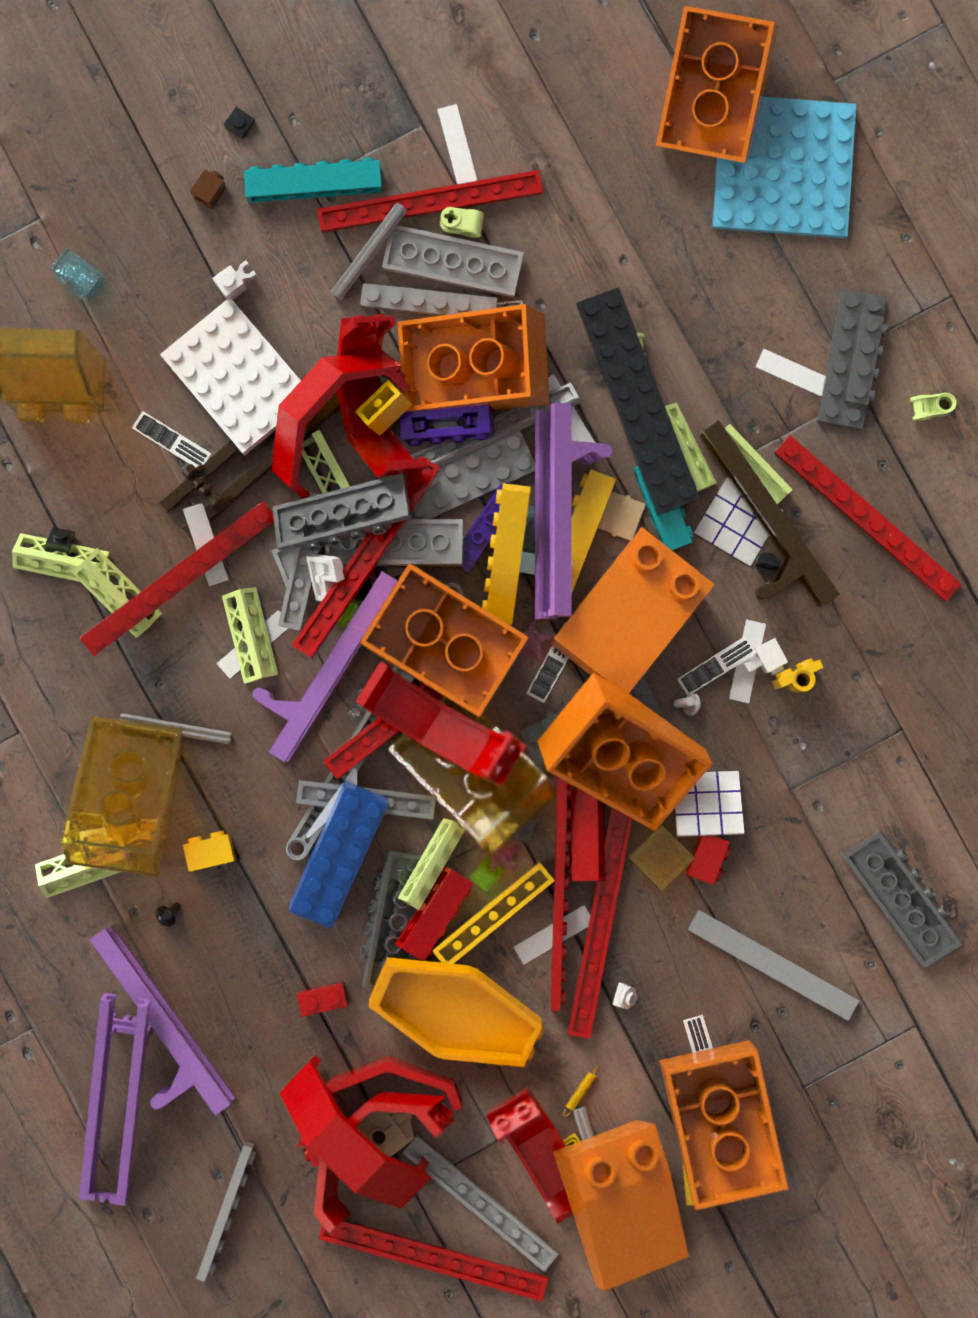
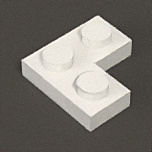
M312 554L306 556L315 599L322 601L334 584L333 582L344 580L343 565L340 557Z

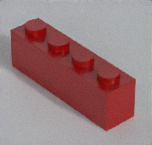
M579 788L572 789L571 798H568V805L571 807V819L568 821V827L572 838L569 844V852L572 854V863L569 865L570 877L575 882L605 881L604 802Z
M444 866L420 910L415 911L395 945L420 961L428 959L433 954L432 950L438 939H441L446 933V926L458 914V907L461 902L469 896L473 883L454 870Z

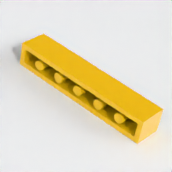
M592 469L589 475L584 473L579 485L583 487L580 496L576 494L571 506L575 508L572 516V592L616 481L615 478Z
M503 483L502 490H497L496 504H500L499 513L494 512L493 526H497L496 535H491L490 548H494V555L488 558L487 570H491V578H486L484 592L489 593L488 600H483L482 608L503 622L512 625L530 487Z
M538 862L435 946L432 950L441 963L454 964L555 880L543 865Z

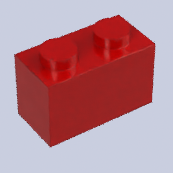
M713 835L700 836L685 874L714 885L715 881L719 882L723 869L720 868L723 859L727 860L731 852V847H728L730 842Z
M344 981L297 993L302 1017L347 1007L349 1004Z

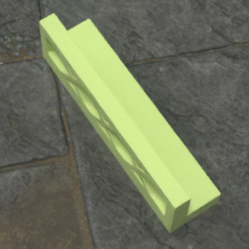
M674 403L665 406L692 479L696 485L697 492L715 485L716 481L678 404Z
M729 424L725 430L778 504L792 491V488Z
M320 430L312 433L313 437L303 441L302 456L322 493H327L329 482L338 484L340 489L350 487ZM316 442L319 448L317 458L308 456L304 447ZM321 453L325 460L320 459ZM310 460L315 461L314 467H313V465H312V463H311ZM319 462L329 466L330 470L327 478L317 474L316 469ZM332 474L336 480L330 479ZM321 480L326 481L325 486H323Z
M20 533L12 550L13 568L79 581L71 572L95 550L94 548L72 544L69 553H78L79 556L69 557L67 556L68 553L59 551L50 553L44 550L46 549V538ZM24 542L34 545L31 548L22 547ZM100 550L107 558H109L108 551ZM90 561L96 568L102 569L101 562Z
M98 548L71 572L111 613L129 601L126 598L125 592H131L134 596L141 592ZM96 557L102 563V569L96 568L90 561ZM109 575L115 576L118 579L119 585H113L109 580ZM158 609L151 613L153 616L149 620L144 618L129 631L136 638L140 636L162 614Z
M257 588L239 589L223 595L222 598L244 684L277 676L278 671ZM234 597L237 602L236 610L233 608L231 598ZM239 620L242 622V631L238 629L237 624ZM244 642L247 643L248 646L247 653L244 652ZM250 664L253 666L255 676L252 677L250 676L249 672Z
M443 818L398 899L420 910L465 831L458 826V823Z
M122 834L35 864L38 886L46 898L134 868L132 859L127 853L125 839ZM119 843L120 850L112 853L108 852L111 846ZM90 853H98L95 859H86ZM76 860L72 867H64L68 861ZM50 867L55 868L50 875L43 876V870Z

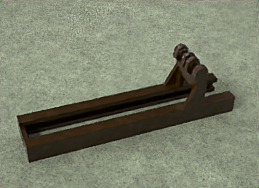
M337 392L307 423L304 440L340 409ZM231 440L203 465L194 467L193 464H189L185 467L182 474L186 480L164 498L160 504L169 512L190 492L196 489L209 503L205 508V512L210 524L271 470L274 448L222 494H212L210 492L212 486L209 482L206 483V478L239 450ZM186 524L182 529L192 538L189 526Z
M716 421L703 430L699 438L784 558V562L774 582L765 583L757 588L755 592L756 598L760 600L768 599L797 579L817 607L826 605L839 596L840 593L720 421Z

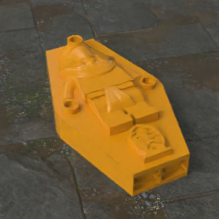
M387 957L369 998V1007L430 1054L441 1059L524 1067L527 1060L531 1061L534 1055L535 1047L533 1046L536 1039L540 1040L544 1032L540 1016L480 970L468 965Z

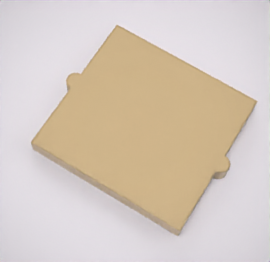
M611 491L597 528L611 533L613 537L619 536L631 541L646 504L631 499L630 495L623 496Z

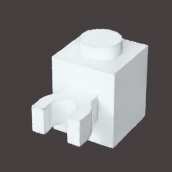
M246 260L241 263L236 272L230 265L212 278L227 300L230 298L233 300L246 291L247 288L244 281L252 280L257 276L254 270L249 274L244 273L245 268L250 266Z
M774 638L756 647V658L744 664L743 667L746 673H749L761 666L764 674L771 672L774 675L784 670L783 665L788 661Z

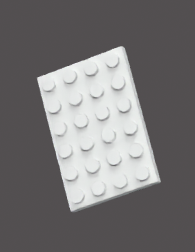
M231 298L223 302L160 354L244 456L276 430L278 405L301 381Z

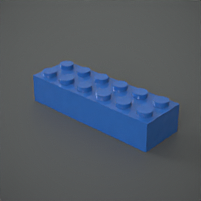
M344 780L291 898L289 912L328 928H333L388 807L386 797Z

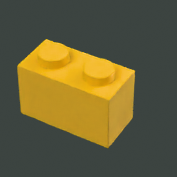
M387 380L355 412L368 427L380 436L412 403L391 381Z
M223 830L211 833V838L202 840L201 836L189 838V843L183 845L188 871L236 861L231 834L225 835Z

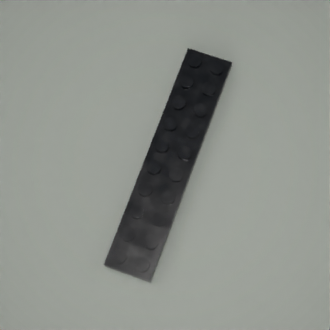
M618 287L577 302L576 307L656 516L699 501V494L620 288Z

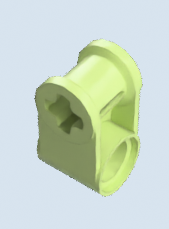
M448 207L441 213L440 227L446 233L479 238L482 234L484 213L478 210ZM449 217L453 218L452 223H448Z
M950 393L911 397L910 402L913 403L915 414L913 421L947 416L956 407L957 401L955 397ZM940 400H946L949 403L948 410L940 407Z

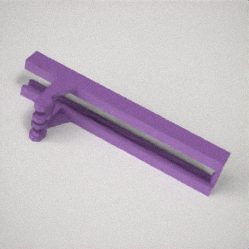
M552 403L550 412L543 410L535 411V620L553 621L559 617L572 616L571 462L577 460L580 465L587 466L610 457L613 452L611 446L607 444L571 441V404Z
M383 571L381 572L300 702L274 700L273 693L266 689L257 687L253 690L252 696L255 700L288 720L269 753L283 762L291 760L361 648V639L398 582L396 579Z
M115 927L105 928L91 938V943L138 1007L139 998L151 1000L149 1024L180 1066L171 1087L165 1086L159 1090L150 1101L151 1107L155 1110L161 1109L192 1085L195 1086L215 1115L228 1107L236 1096Z
M104 993L100 1000L79 1199L95 1201L96 1198H99L100 1202L110 1200L109 1204L125 1206L129 1197L144 1057L150 1035L153 1034L154 1029L149 1024L150 999L139 998L137 1016H134L132 1020L131 1015H125L123 1019H118L117 1013H114L116 994ZM114 1032L134 1035L117 1193L95 1190L110 1046Z

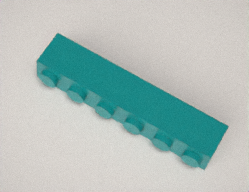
M363 158L357 162L344 159L340 160L339 163L331 164L329 161L317 162V165L296 163L292 167L278 164L266 169L260 166H253L249 170H244L245 194L248 203L382 193L380 162L374 158Z

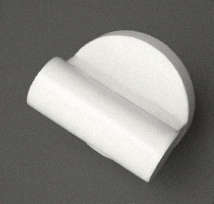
M690 693L686 698L674 700L673 705L675 708H684L686 715L693 716L699 711L701 702L697 694Z
M619 982L612 1005L629 1009L636 1003V990L627 984Z

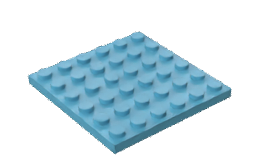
M763 97L748 162L742 163L717 158L712 229L846 239L849 223L856 104Z

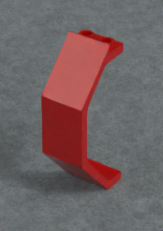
M377 314L366 317L358 315L352 318H341L337 355L382 350L385 333L396 325L394 316ZM379 376L345 382L338 389L337 396L347 440L377 477H387L401 473L404 475L419 473L427 468V458L413 459L393 434L391 427L379 436L355 412L381 387Z
M383 350L322 357L278 405L271 471L302 499L307 498L310 493L298 481L307 423L338 389L349 380L382 375L402 392H405L410 385L404 380L406 375L400 370L403 365Z
M382 662L379 663L356 701L362 708L420 745L471 774L499 786H503L527 746L519 742L512 734L506 731L503 735L494 732L443 704L395 673L388 665Z
M314 1055L279 1093L306 1147L355 1193L402 1209L432 1178L425 1171L429 1162L422 1157L416 1167L388 1157L341 1113L317 1069L322 1060Z
M389 1055L332 1077L326 1083L327 1088L332 1094L379 1074L390 1072L442 1089L446 1092L453 1111L461 1109L463 1105L455 1079ZM302 1137L296 1148L305 1145ZM305 1145L303 1152L307 1162L311 1161L313 1167L319 1165V1158Z
M527 1087L489 1110L485 1117L500 1144L505 1142L504 1138L510 1143L543 1197L554 1220L559 1224L572 1216L573 1213L553 1151L567 1146L530 1088Z
M384 1091L366 1102L348 1119L357 1127L374 1111L413 1113L423 1122L434 1137H437L455 1121L451 1110L440 1103L446 1096ZM319 1159L314 1215L330 1233L351 1213L338 1197L340 1178Z

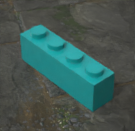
M638 466L634 467L632 470L659 541L672 551L691 545V539L694 538L691 527L685 525L683 518L686 515L683 507L656 516Z

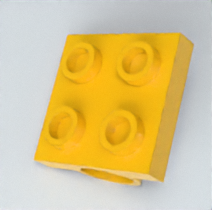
M812 658L796 664L797 669L794 671L789 668L776 674L777 679L771 681L775 690L784 686L793 693H801L812 689L815 685L814 672L824 668L820 659L813 661ZM798 675L804 679L803 686L797 683Z

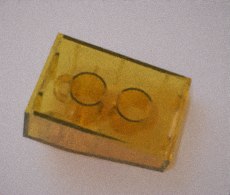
M0 328V397L4 404L13 411H17V420L45 421V411L63 412L62 420L65 422L88 423L90 422V413H104L106 359L80 330Z
M444 696L439 700L484 727L503 735L483 713L480 717H477ZM405 734L388 748L394 758L490 858L557 794L547 776L523 753L503 786H499L471 774L420 745Z
M91 716L61 838V846L67 864L159 877L169 833L184 745L182 729Z

